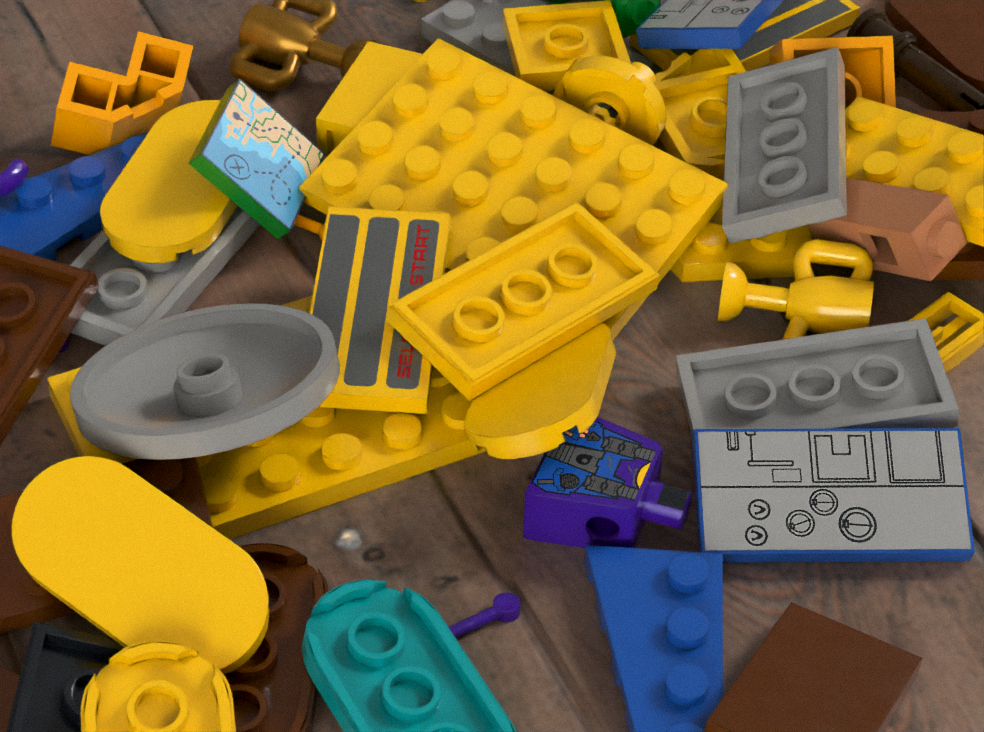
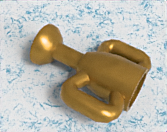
M274 0L271 6L256 3L247 11L243 18L239 32L240 48L230 59L229 72L237 80L240 78L246 84L266 91H281L292 83L300 66L313 64L315 61L339 68L343 78L368 41L377 43V41L363 38L345 48L322 40L321 36L338 19V6L332 0ZM287 9L299 10L317 16V18L308 23L298 16L287 12ZM257 58L282 66V69L278 71L272 70L250 61Z

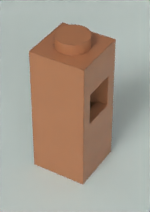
M846 178L847 215L830 219L823 223L807 225L814 240L820 239L856 244L867 250L873 262V270L926 281H932L968 243L947 194Z

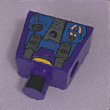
M599 417L583 433H579L577 425L563 432L566 442L559 444V447L544 452L525 491L523 538L585 548V545L634 548L646 520L682 530L692 500V491L660 482L663 448L657 441Z

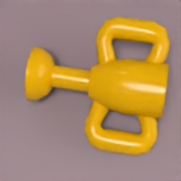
M820 239L804 242L794 253L793 270L795 282L790 283L789 288L748 283L745 272L736 264L727 261L725 263L718 321H729L737 317L744 307L786 312L785 318L790 321L782 340L804 337L807 331L824 334L869 327L874 291V281H870L873 272V262L868 251L856 244ZM811 263L853 268L854 271L849 278L832 275L815 277Z

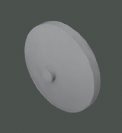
M271 304L221 305L169 316L139 327L112 341L94 354L78 371L71 385L70 400L80 432L91 444L102 450L138 459L192 458L239 448L267 438L295 424L315 410L328 397L337 383L340 364L333 333L322 320L314 315L295 308Z

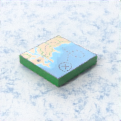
M239 78L226 89L189 164L268 232L279 239L291 231L306 198L299 190V186L322 163L325 153Z

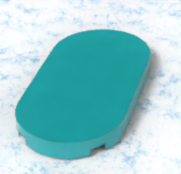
M356 580L328 591L312 609L303 637V662L311 680L343 732H517L511 720L439 612L421 594L404 587L403 593L396 589L386 588L387 581Z

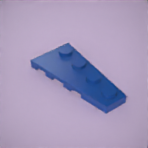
M148 132L130 137L124 142L91 155L77 158L71 163L38 176L27 178L20 187L9 195L0 197V246L55 261L57 259L56 249L75 237L85 241L101 231L100 207L102 200Z
M585 545L584 565L588 580L592 581L597 598L596 610L601 629L605 630L609 643L611 667L617 686L620 685L625 703V719L628 731L704 732L707 719L723 698V554Z

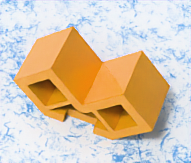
M138 31L126 76L69 61L56 108L51 146L91 155L124 142L130 137L149 132L162 115L179 106L193 45Z

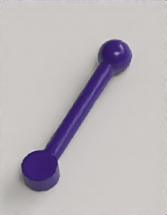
M512 593L498 594L493 600L492 607L449 626V629L455 638H458L495 620L501 622L515 621L520 616V599Z

